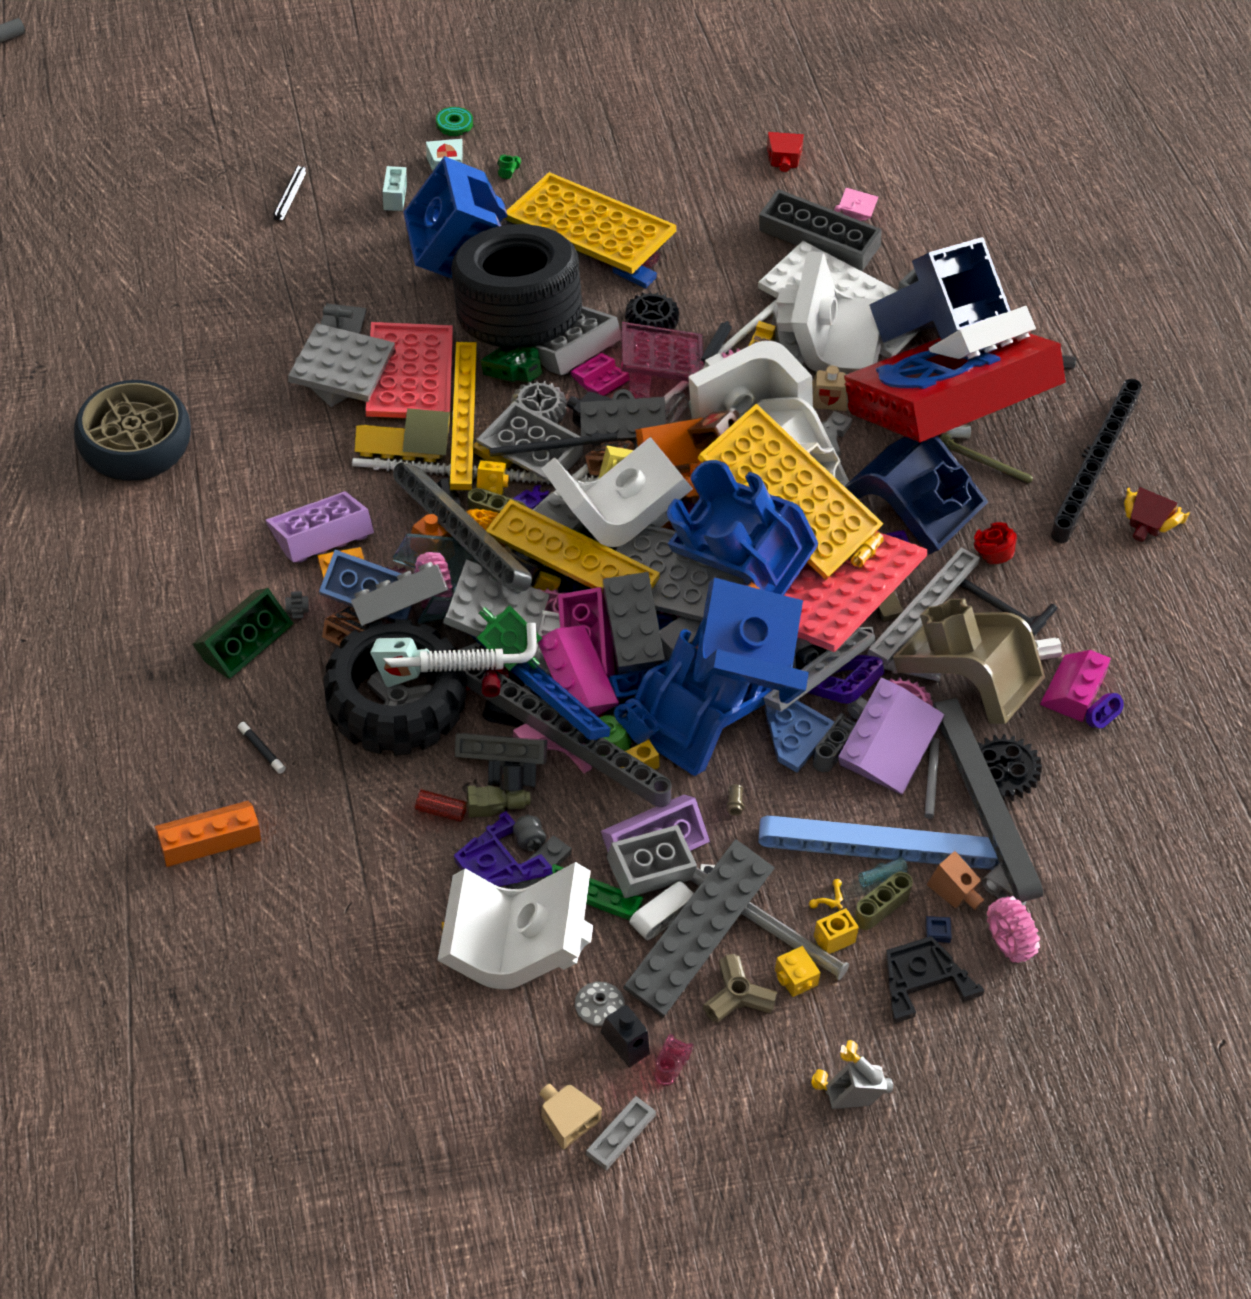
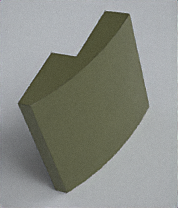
M407 408L403 452L446 455L450 412Z

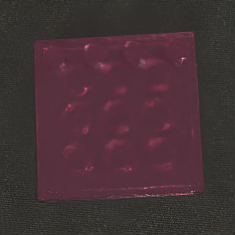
M622 322V372L681 380L689 383L688 376L703 369L704 362L701 361L703 356L702 334Z

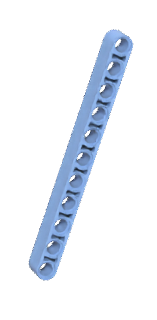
M764 816L759 822L758 842L760 845L768 848L940 864L951 853L956 851L970 868L993 870L1000 864L988 837L779 816Z

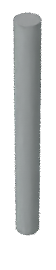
M932 738L930 742L925 817L928 819L934 817L940 743L938 738Z

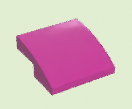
M603 353L598 354L570 371L573 378L588 392H594L603 396L630 380L629 373L616 367L615 360Z

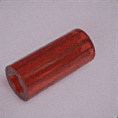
M421 789L416 799L415 810L462 822L467 810V801Z

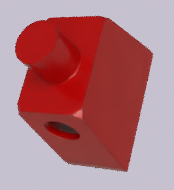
M768 132L767 153L770 165L772 167H779L782 172H787L790 168H797L802 153L804 134Z

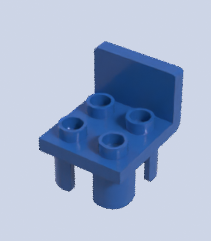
M709 460L701 463L691 474V481L700 499L690 513L687 512L683 502L678 499H674L667 509V517L676 531L668 542L671 551L742 578L747 586L752 581L761 590L785 595L818 546V541L803 510L791 501L769 494L761 477L755 473L748 472L745 476L750 486L748 487L736 482L728 465L724 462Z
M702 622L698 627L692 644L688 642L691 632L687 629L680 632L670 659L650 669L644 675L635 696L659 723V730L649 738L656 751L694 776L706 770L722 729L765 705L764 696L772 691L771 688L715 674L710 675L702 683L695 681L696 646L699 643Z

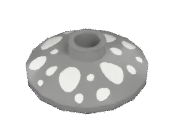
M596 981L589 983L579 990L575 998V1009L578 1016L585 1023L598 1027L603 1026L604 1020L608 1015L625 1005L622 992L616 986L607 982ZM602 998L604 999V1001L599 1002L596 999Z

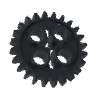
M1003 734L1002 739H998L996 735H993V741L984 738V745L977 742L1003 800L1009 796L1010 800L1014 801V795L1022 799L1023 791L1030 794L1031 787H1037V781L1041 780L1042 773L1041 757H1037V750H1031V743L1024 746L1023 738L1016 742L1014 735L1008 740L1005 734Z

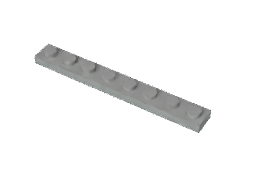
M961 547L869 648L868 656L881 658L883 664L887 666L892 661L893 656L923 626L920 615L925 609L943 604L978 565L980 557Z

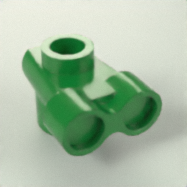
M500 155L497 161L499 166L498 175L504 179L512 178L515 169L520 167V157Z

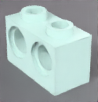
M387 166L383 187L384 210L403 211L407 188L406 167Z

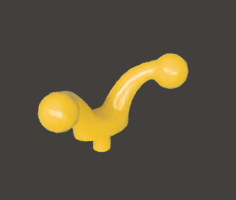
M834 879L832 882L835 900L827 898L812 899L809 902L810 908L815 909L819 903H823L831 909L837 906L841 910L843 908L840 904L843 900L840 891L841 880Z

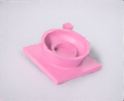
M846 188L840 205H837L834 211L840 212L842 210L844 215L859 221L871 219L878 197Z

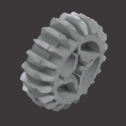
M537 380L534 384L529 382L527 386L521 385L520 389H516L511 398V404L516 401L556 424L562 422L563 416L566 414L567 401L564 392H561L559 387L554 388L553 383L547 385L545 381L538 383Z

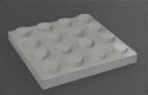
M316 323L288 375V382L369 402L395 349V342Z
M466 559L443 623L477 637L487 625V621L478 614L484 607L496 616L501 614L510 605L527 623H536V632L538 633L543 617L542 610H545L550 594L531 586L526 591L504 587L483 566Z

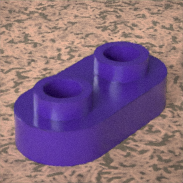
M1106 693L1088 708L1086 712L1087 724L1091 728H1104L1122 712L1124 706L1122 697L1117 693Z

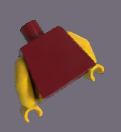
M1139 487L1135 493L1131 492L1130 488H1127L1124 500L1125 514L1130 519L1129 525L1136 528L1132 537L1137 541L1144 542L1148 534L1157 537L1161 532L1165 533L1178 524L1185 523L1190 513H1182L1181 507L1177 509L1178 502L1142 487Z

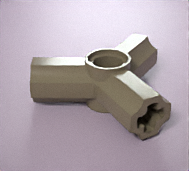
M729 954L719 959V967L725 988L703 1005L707 1017L713 1022L718 1023L736 1008L744 1006L771 1014L777 992L750 984L748 979H746L740 956Z

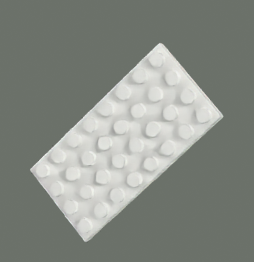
M802 241L758 282V288L778 299L780 288H785L786 284H800L807 251H824ZM824 252L833 284L841 293L856 298L882 299L898 291ZM917 333L885 343L882 341L879 354L887 358L895 356Z

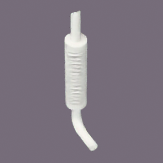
M536 623L526 624L527 649L520 654H503V649H495V651L493 649H490V651L488 649L485 651L481 649V652H479V649H476V652L474 650H471V652L470 650H467V652L465 650H462V652L460 650H457V652L453 650V653H451V650H448V653L444 650L443 653L441 651L438 653L437 651H434V653L432 651H429V653L427 651H420V657L382 659L390 667L420 666V672H428V670L433 672V669L435 672H437V669L439 671H442V669L444 671H447V669L449 671L452 669L453 671H456V669L461 671V668L463 671L466 668L468 671L470 668L472 670H475V668L477 670H480V668L481 670H484V668L489 670V667H491V670H494V667L496 670L503 669L504 663H524L533 658L537 650Z

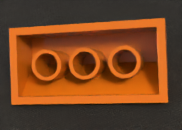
M249 800L154 826L166 867L261 841L259 823L253 805Z

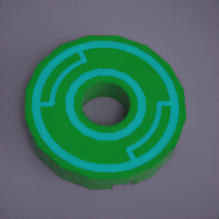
M461 107L444 108L436 116V127L445 135L460 136L463 135V132L467 131L468 133L472 129L473 116L468 110Z

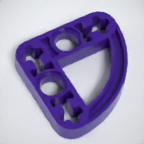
M857 655L835 672L854 670L845 680L829 676L807 693L840 703H852L884 674L883 660L875 656Z

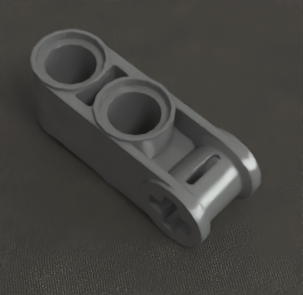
M843 713L839 714L834 724L816 746L813 766L817 771L828 772L839 760L840 752L856 725L855 722L846 718Z

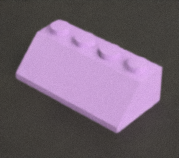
M681 795L672 799L667 806H656L601 831L608 852L613 842L675 825L679 826L690 851L710 842L696 799L687 795Z

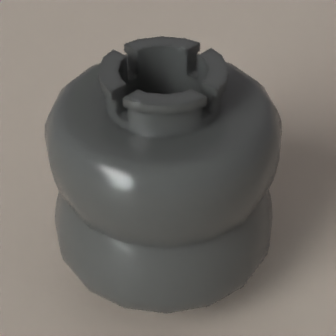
M521 816L513 825V833L517 838V844L523 850H538L546 840L542 823L536 816Z

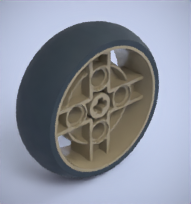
M144 380L119 381L97 390L83 403L74 424L76 446L80 455L89 466L107 477L127 481L148 479L170 469L183 456L191 434L190 418L181 400L164 386Z

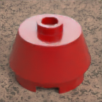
M995 522L991 523V527L984 531L979 529L974 535V548L985 562L1001 564L1014 556L1017 535L1013 529L1008 527L1007 523Z

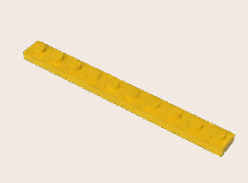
M456 342L450 490H472L477 342Z

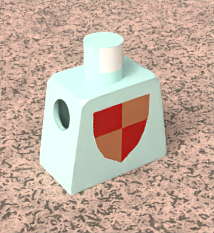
M462 139L426 142V157L432 171L444 156L462 163Z
M378 638L370 653L386 687H391L417 678L420 674V666L390 667L382 658L420 657V651H427L429 653V650H418L411 638Z

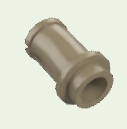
M737 784L728 787L726 810L732 816H738L744 810V804L742 803L743 787Z

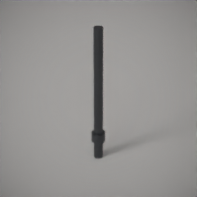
M591 433L590 436L495 447L489 448L490 457L589 444L599 446L601 443L617 441V433Z

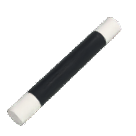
M241 722L237 727L278 774L283 773L286 767L245 722Z

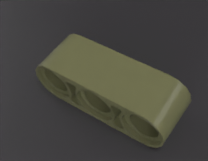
M474 488L468 492V510L484 509L500 513L512 498L481 488ZM512 499V500H514V501H516V502H518V503H520V504L526 506L525 503H523V502H521V501H518V500H515V499Z
M897 872L863 897L857 903L854 916L858 927L863 930H869L904 904L910 896L913 884L912 877L905 872Z

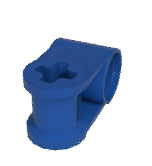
M630 698L625 704H620L614 710L616 720L628 732L631 739L638 744L645 742L659 730L658 721L647 711L641 701L636 698Z

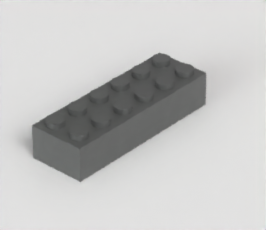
M777 189L759 214V231L797 246L802 241H805L860 271L865 269L881 246L882 229Z

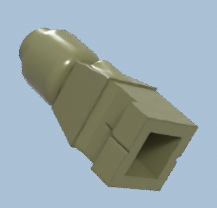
M487 785L486 787L476 788V786H467L469 817H491L505 811V807L508 810L524 809L531 802L530 791H524V789L518 791L506 790L504 793V790L499 789V787Z

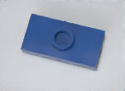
M642 265L633 274L613 267V273L645 289L657 278V272Z

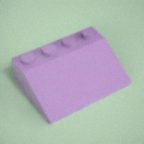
M346 491L266 519V524L284 554L292 562H303L307 557L325 554L331 548L344 547L348 542L363 540L368 535L374 533L368 509Z
M881 677L838 756L839 764L903 795L944 718V714L903 687Z

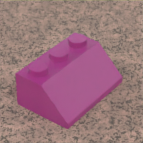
M1092 650L1064 655L1040 705L1083 722L1086 712L1091 706L1107 673L1111 658Z

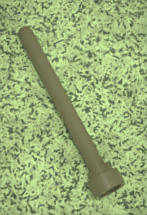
M943 433L940 437L949 451L952 450L1026 483H1031L1033 477L1027 473L954 443V440L949 435Z

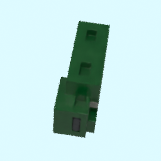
M500 347L480 360L483 375L511 382L519 380L529 383L542 374L538 349L531 347Z

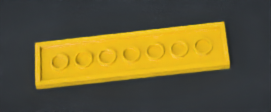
M512 499L507 502L486 529L496 541L504 545L506 544L510 548L592 589L602 587L603 579L643 572H649L651 588L660 579V572Z

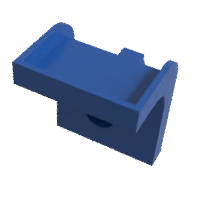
M713 578L708 585L694 667L695 681L702 683L710 675L715 674L779 690L780 701L785 704L790 703L806 691L809 672L794 669L793 661L803 600Z

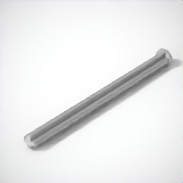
M696 867L691 881L700 886L708 874ZM751 902L741 913L794 949L803 946L810 958L836 975L837 980H840L847 972L849 963L841 962Z

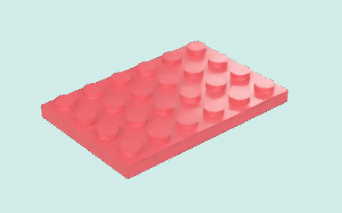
M371 322L370 336L395 342V349L369 402H366V417L406 418L407 408L450 412L453 325Z

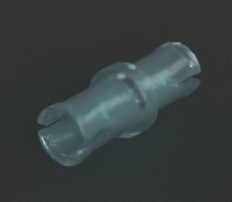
M898 858L886 864L879 863L875 868L859 873V882L862 887H867L880 881L884 882L897 872H907V864L903 858Z

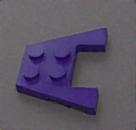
M506 811L499 815V820L491 826L488 825L486 831L480 837H474L454 855L455 863L461 870L467 869L498 887L553 874L551 865L542 854L522 864H518L499 841V839L513 833L515 822Z

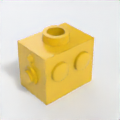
M480 460L477 469V488L503 495L504 488H508L509 475H505L506 463Z
M847 908L816 921L813 937L821 949L831 954L854 944L859 927Z
M803 946L777 957L775 965L777 979L782 986L787 988L792 997L818 986L820 971Z

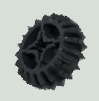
M642 292L640 296L635 295L634 299H630L626 307L625 319L628 328H631L633 333L637 332L638 336L645 335L646 338L652 336L654 339L656 336H660L663 338L664 334L670 335L671 331H675L679 323V308H677V303L673 302L672 298L666 297V294L659 295L658 292L656 294L651 292L645 294Z

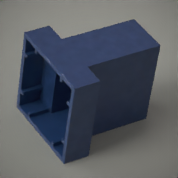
M983 237L932 251L912 260L919 281L869 304L883 343L933 327L937 328L942 340L962 328L1010 312L1008 302Z

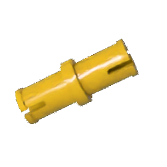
M875 532L851 557V563L855 567L857 565L858 568L862 567L866 560L873 557L876 553L875 550L884 541L883 536L879 532L877 534Z

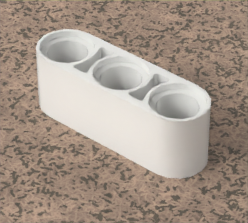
M678 881L632 915L629 923L645 940H651L670 926L694 893L682 881Z

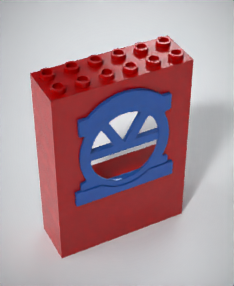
M1029 333L1030 337L1018 341L1015 338L1012 344L1001 347L1000 344L996 345L997 349L985 353L984 350L980 351V355L972 359H968L967 356L957 359L930 352L929 348L941 341L938 338L844 375L846 380L844 385L846 386L849 401L848 409L854 416L915 441L922 442L1066 383L1061 344Z

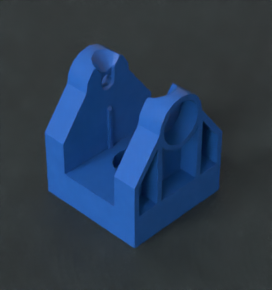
M445 156L403 212L415 266L451 279L453 257L459 248L476 234L501 226L500 222L503 218H507L505 204L501 198L496 196L485 172Z

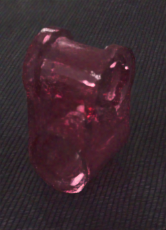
M673 1034L668 1035L655 1063L654 1079L657 1083L668 1086L676 1081L680 1071L691 1056L694 1044H686L675 1039Z

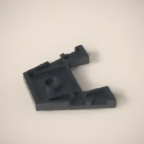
M932 936L886 950L885 958L894 1024L914 1018L916 1015V1010L908 994L944 982H953L962 1002L983 996V987L979 983L976 984L968 976V972L965 969L962 970L953 961V957Z

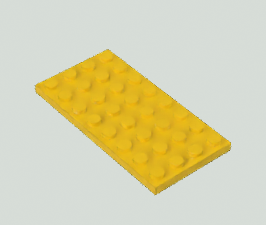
M550 172L507 209V218H504L514 224L537 225L552 229L567 238L577 251L630 274H633L676 232V225Z
M757 404L698 456L702 463L709 460L724 462L728 465L736 482L748 487L750 486L745 476L748 472L755 473L761 477L769 494L797 504L803 510L818 541V546L807 563L825 580L883 525L868 508Z

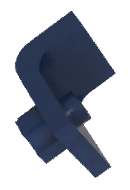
M903 436L889 444L844 486L857 499L873 494L886 500L920 544L927 549L929 555L940 550L988 503V500L971 480V476L958 463L938 436L922 442Z

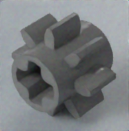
M302 591L291 592V597H285L286 613L292 614V619L303 618V613H309L308 596H302Z

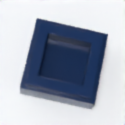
M926 916V937L932 936L937 942L951 943V918Z

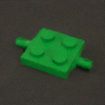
M510 605L501 614L496 616L486 607L478 613L487 621V625L476 638L489 651L490 649H493V651L495 649H503V654H520L527 649V622ZM536 632V640L538 643L542 639V637ZM534 656L527 662L533 670L540 664ZM504 663L503 666L510 671L517 663Z

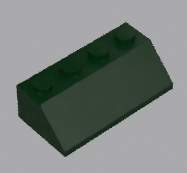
M269 588L255 590L192 645L205 663L230 679L294 623Z

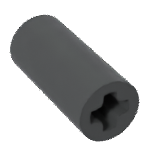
M19 18L0 24V43L25 34L24 25Z

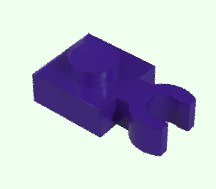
M536 485L532 492L526 489L513 499L525 503L528 508L533 510L549 495V491L541 493V486Z

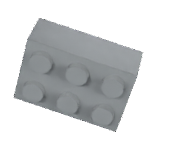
M678 825L613 842L606 857L624 898L668 887L678 881H689L692 879L697 867Z

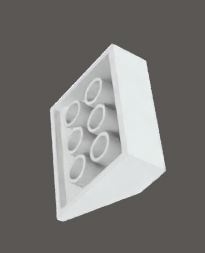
M1023 306L962 328L931 346L929 350L932 353L957 359L966 356L968 359L979 356L980 351L984 350L985 353L997 349L996 345L1000 344L1001 347L1012 344L1015 338L1018 341L1030 337L1029 332L1035 330L1036 327L1027 306Z

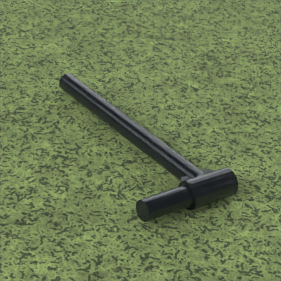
M964 579L960 584L961 587L1000 611L1013 613L1021 617L1030 626L1034 636L1057 611L1056 605L1050 604L1041 615L1029 618L967 579Z

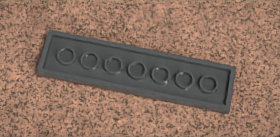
M735 839L626 982L623 989L664 1018L775 867Z

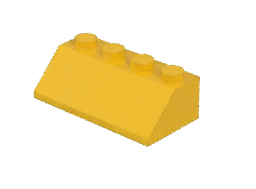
M370 425L356 426L355 452H360V456L373 457V453L381 454V458L394 459V455H401L402 460L414 461L415 457H424V462H436V459L442 458V455L403 452L405 428Z

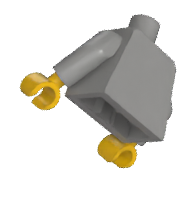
M851 1040L847 1041L846 1047L842 1045L840 1056L842 1060L853 1061L854 1063H848L830 1082H826L828 1074L821 1069H817L812 1077V1087L817 1090H826L832 1109L869 1106L881 1095L891 1093L893 1090V1082L890 1078H884L882 1068L877 1065H871L863 1056L859 1057L856 1054L857 1044Z

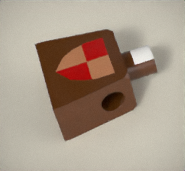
M734 408L726 411L712 412L687 431L696 448H707L739 419L740 415Z

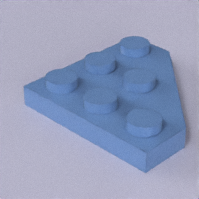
M798 700L782 712L765 705L764 709L777 761L798 773L813 755L817 744L834 724V721Z

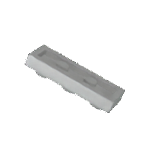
M635 1096L586 1150V1156L607 1171L656 1116V1111Z

